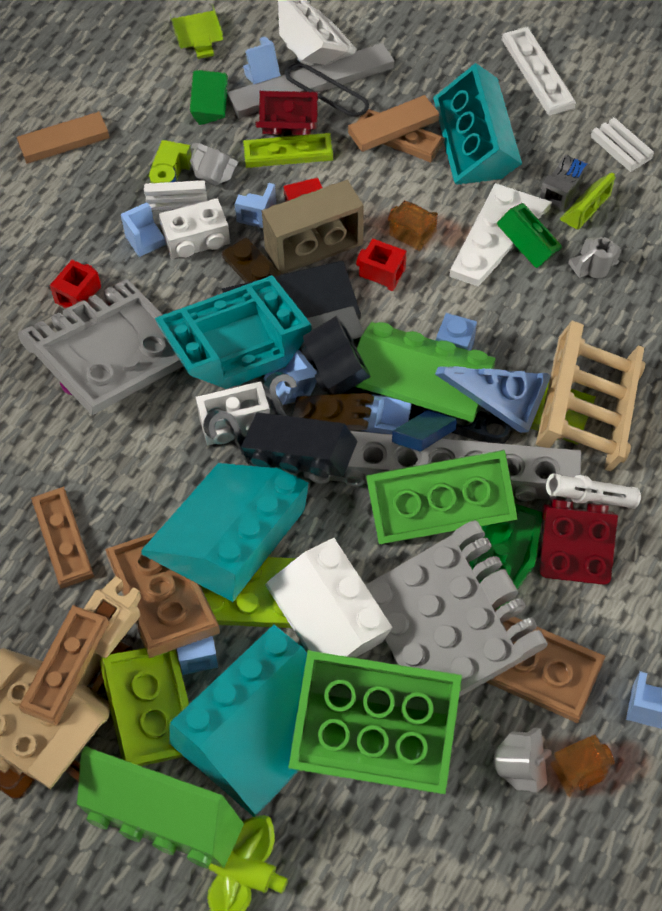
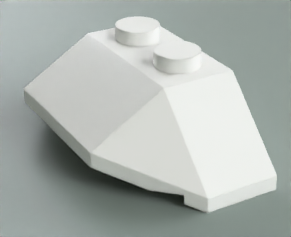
M278 0L279 35L286 42L287 47L298 57V61L312 66L314 63L327 65L355 54L356 48L332 21L319 10L313 8L308 0Z

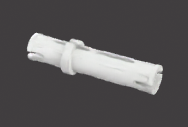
M553 473L546 482V490L550 496L571 498L575 503L582 504L591 501L635 509L641 500L640 490L636 487L593 481L584 475L569 477ZM575 487L585 488V491L575 490ZM603 491L613 493V495H604Z

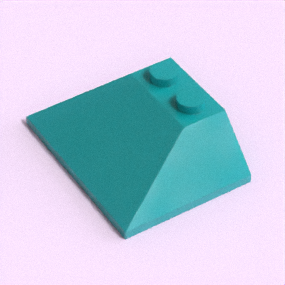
M273 275L155 318L156 324L188 374L224 389L241 385L244 382L286 367L304 342L302 336L312 330L311 323Z

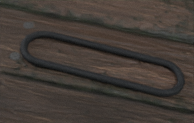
M296 63L287 68L285 73L287 80L306 92L315 91L290 77V71L294 68H305L364 102L365 108L362 111L351 112L318 93V99L344 114L358 117L368 111L369 102L365 97L311 66Z

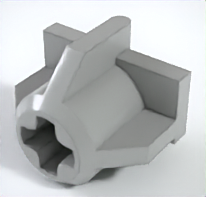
M201 143L192 144L191 149L194 151L190 162L197 179L213 186L231 179L238 161L230 158L218 149L209 148Z
M590 237L585 239L581 250L582 255L569 259L568 264L579 278L586 275L593 278H603L609 273L611 266L618 264V258L622 250L608 238Z
M532 728L529 732H511L495 751L494 767L501 778H505L516 790L538 793L548 784L545 760L551 756L552 752L550 749H543L541 728Z

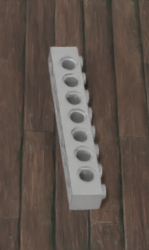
M351 431L358 442L344 477L329 475L328 478H322L311 472H304V478L311 479L316 483H327L331 480L342 481L350 486H361L364 483L367 484L366 475L406 468L401 465L403 463L417 466L505 450L509 472L515 474V476H510L514 497L521 501H532L534 499H546L553 502V499L572 501L571 498L550 496L546 490L547 479H542L538 475H546L548 477L553 473L569 477L581 475V451L440 439L420 452L394 444L392 442V434ZM376 460V461H378L379 463H377V464H370V463H367V461Z

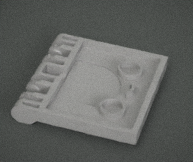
M127 279L115 284L114 288L109 287L104 290L105 299L110 306L97 295H93L88 298V303L83 300L64 309L63 314L58 312L51 316L54 328L58 331L56 333L44 321L34 324V327L30 326L18 332L20 342L27 351L34 353L91 415L102 411L183 367L180 359L156 324L155 318L163 314Z
M476 520L457 528L451 536L365 585L393 627L385 639L398 665L462 675L459 697L542 651L548 645L540 630L533 631L536 629L537 624L532 617L511 626L508 631L505 629L503 622L521 613L526 605L521 598L510 601L517 596L518 591L506 570L496 571L502 566L499 557H490L477 564L474 569L471 568L469 562L481 556V554H484L492 547L488 538H483L485 533Z

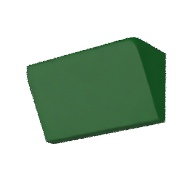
M203 70L193 71L190 113L199 125L225 118L228 75L226 73Z
M524 203L510 208L497 222L498 227L535 268L540 267L563 248Z

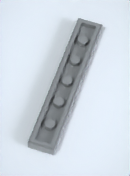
M380 43L358 50L351 56L327 65L314 64L311 67L343 85L393 69L394 60L385 45ZM305 68L290 72L291 78L318 93L337 87ZM283 74L267 81L227 92V97L237 118L259 112V91H306L292 84Z

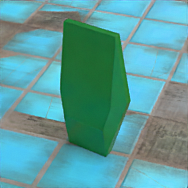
M515 504L518 520L481 526L485 533L483 538H488L492 547L484 554H481V556L470 561L469 564L474 569L477 564L490 557H499L502 566L496 571L506 570L518 591L536 563L543 512Z

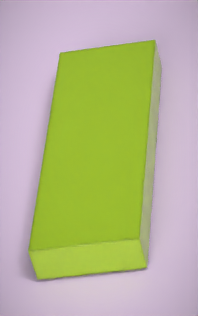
M330 133L243 140L246 168L333 161Z

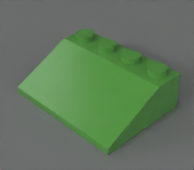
M308 650L289 769L446 794L462 675Z

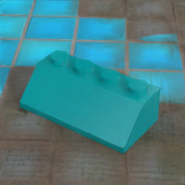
M475 63L433 97L435 108L439 113V124L456 185L500 180L522 164L498 78Z

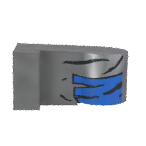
M565 155L552 175L548 174L543 181L540 198L551 201V207L564 212L579 190V186L587 174L589 164ZM554 191L563 195L562 201L554 200L550 193Z

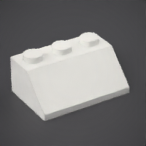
M335 538L302 553L266 583L267 589L307 652L309 650L356 658L381 644L393 628Z

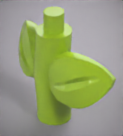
M259 815L244 820L243 828L225 868L210 864L209 868H207L217 874L208 889L207 900L210 911H245L252 900L251 888L266 893L268 888L281 894L284 892L288 878L275 873L276 866L265 862L272 852L275 841L274 827L270 817Z

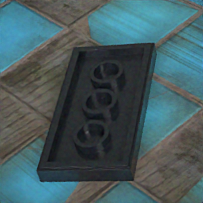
M343 260L274 276L306 318L351 306L354 307L358 319L361 317V312ZM252 282L222 288V293L250 284Z

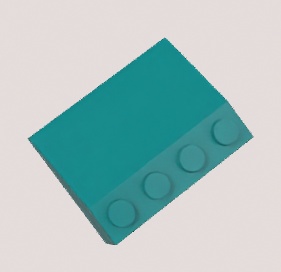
M218 463L145 545L141 554L233 602L304 512L309 483L279 468Z
M275 625L268 629L170 722L169 744L253 817L300 771L289 769V762L307 652Z

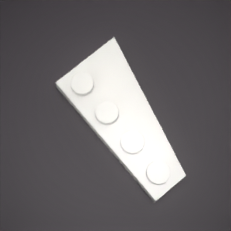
M495 183L450 269L449 277L479 286L501 263L502 258L515 247L513 242L497 225L502 216L510 208L524 203L539 219L550 210L552 202Z

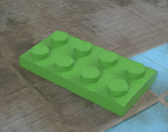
M505 450L366 475L379 544L456 531L457 528L474 520L478 521L480 526L518 520Z

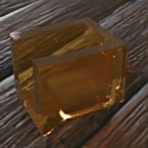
M404 200L400 206H395L389 214V235L420 251L436 233L438 213L429 212L412 202Z
M596 734L555 752L554 757L556 760L550 763L568 798H570L577 787H579L580 791H583L604 781L609 773V767L614 765L615 761L609 747L605 743L601 744Z

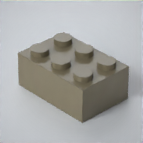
M348 179L262 210L265 250L274 267L281 274H286L363 245L364 205Z

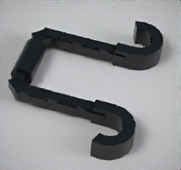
M275 372L267 377L264 383V392L275 412L274 414L286 416L276 394V386L281 381H284L285 386L290 388L297 387L293 377L288 374ZM215 409L208 413L203 423L204 432L207 436L214 439L217 435L215 424L218 420L224 419L231 434L234 436L238 448L241 450L245 462L248 466H255L251 462V458L241 448L245 437L242 435L234 416L222 409Z

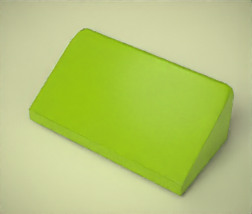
M611 172L592 183L561 216L560 220L576 230L580 229L611 195L615 174Z

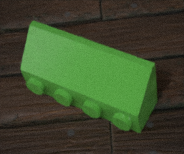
M371 322L362 334L357 347V351L362 357L371 377L355 387L473 422L481 405L436 376V370L440 366L494 369L496 358L490 357L480 350L470 351L456 347L449 341H436L425 338L418 332L398 330L387 323Z
M84 747L81 753L77 805L88 815L86 821L104 830H107L109 825L119 828V833L122 836L135 842H140L142 837L153 841L152 845L156 849L169 855H174L176 850L188 854L187 859L203 868H209L210 864L225 868L244 823L223 795L88 747Z

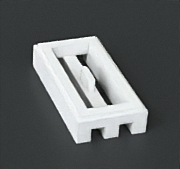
M614 117L609 120V124L605 122L601 125L600 129L595 128L592 130L591 138L630 172L653 158L654 151Z
M205 181L144 184L146 203L150 205L152 210L178 209L207 201Z

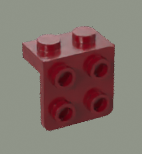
M259 91V121H255V128H262V134L282 133V128H290L294 135L311 134V129L317 128L318 92Z
M553 499L552 505L544 504L542 518L545 520L539 569L542 577L602 585L608 584L612 576L618 514L608 511L609 505L588 503L587 509L574 508L573 501Z

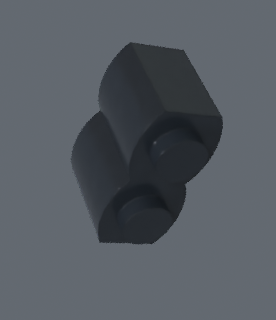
M337 316L302 336L306 345L302 348V351L308 362L312 366L316 365L318 373L315 374V378L324 392L329 390L333 395L343 394L371 377L349 331Z

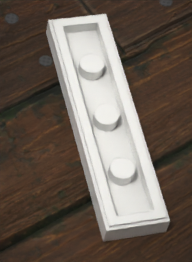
M525 27L504 33L502 35L503 43L547 114L551 116L574 109L576 105L574 98L530 29Z

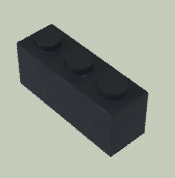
M256 412L241 448L251 458V462L255 466L277 467L290 473H299V471L311 472L318 477L328 478L329 475L344 477L358 441L345 423Z

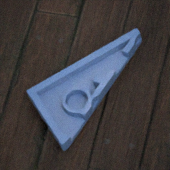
M440 366L435 373L436 376L520 433L529 432L551 377L548 373L510 372L485 368L470 369L458 366Z

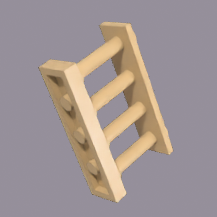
M571 321L558 339L536 445L550 448L557 439L561 440L564 437L607 453L604 470L612 471L620 462L624 463L627 460L631 450L628 437L638 381L645 369V362L642 361L644 347L638 345L627 359L586 344L585 339L581 338L584 325ZM583 356L622 371L620 385L579 370L580 367L576 365L577 358ZM576 382L616 397L615 412L574 397V393L570 392L572 384ZM572 410L612 425L610 440L568 425V421L565 420L566 412Z

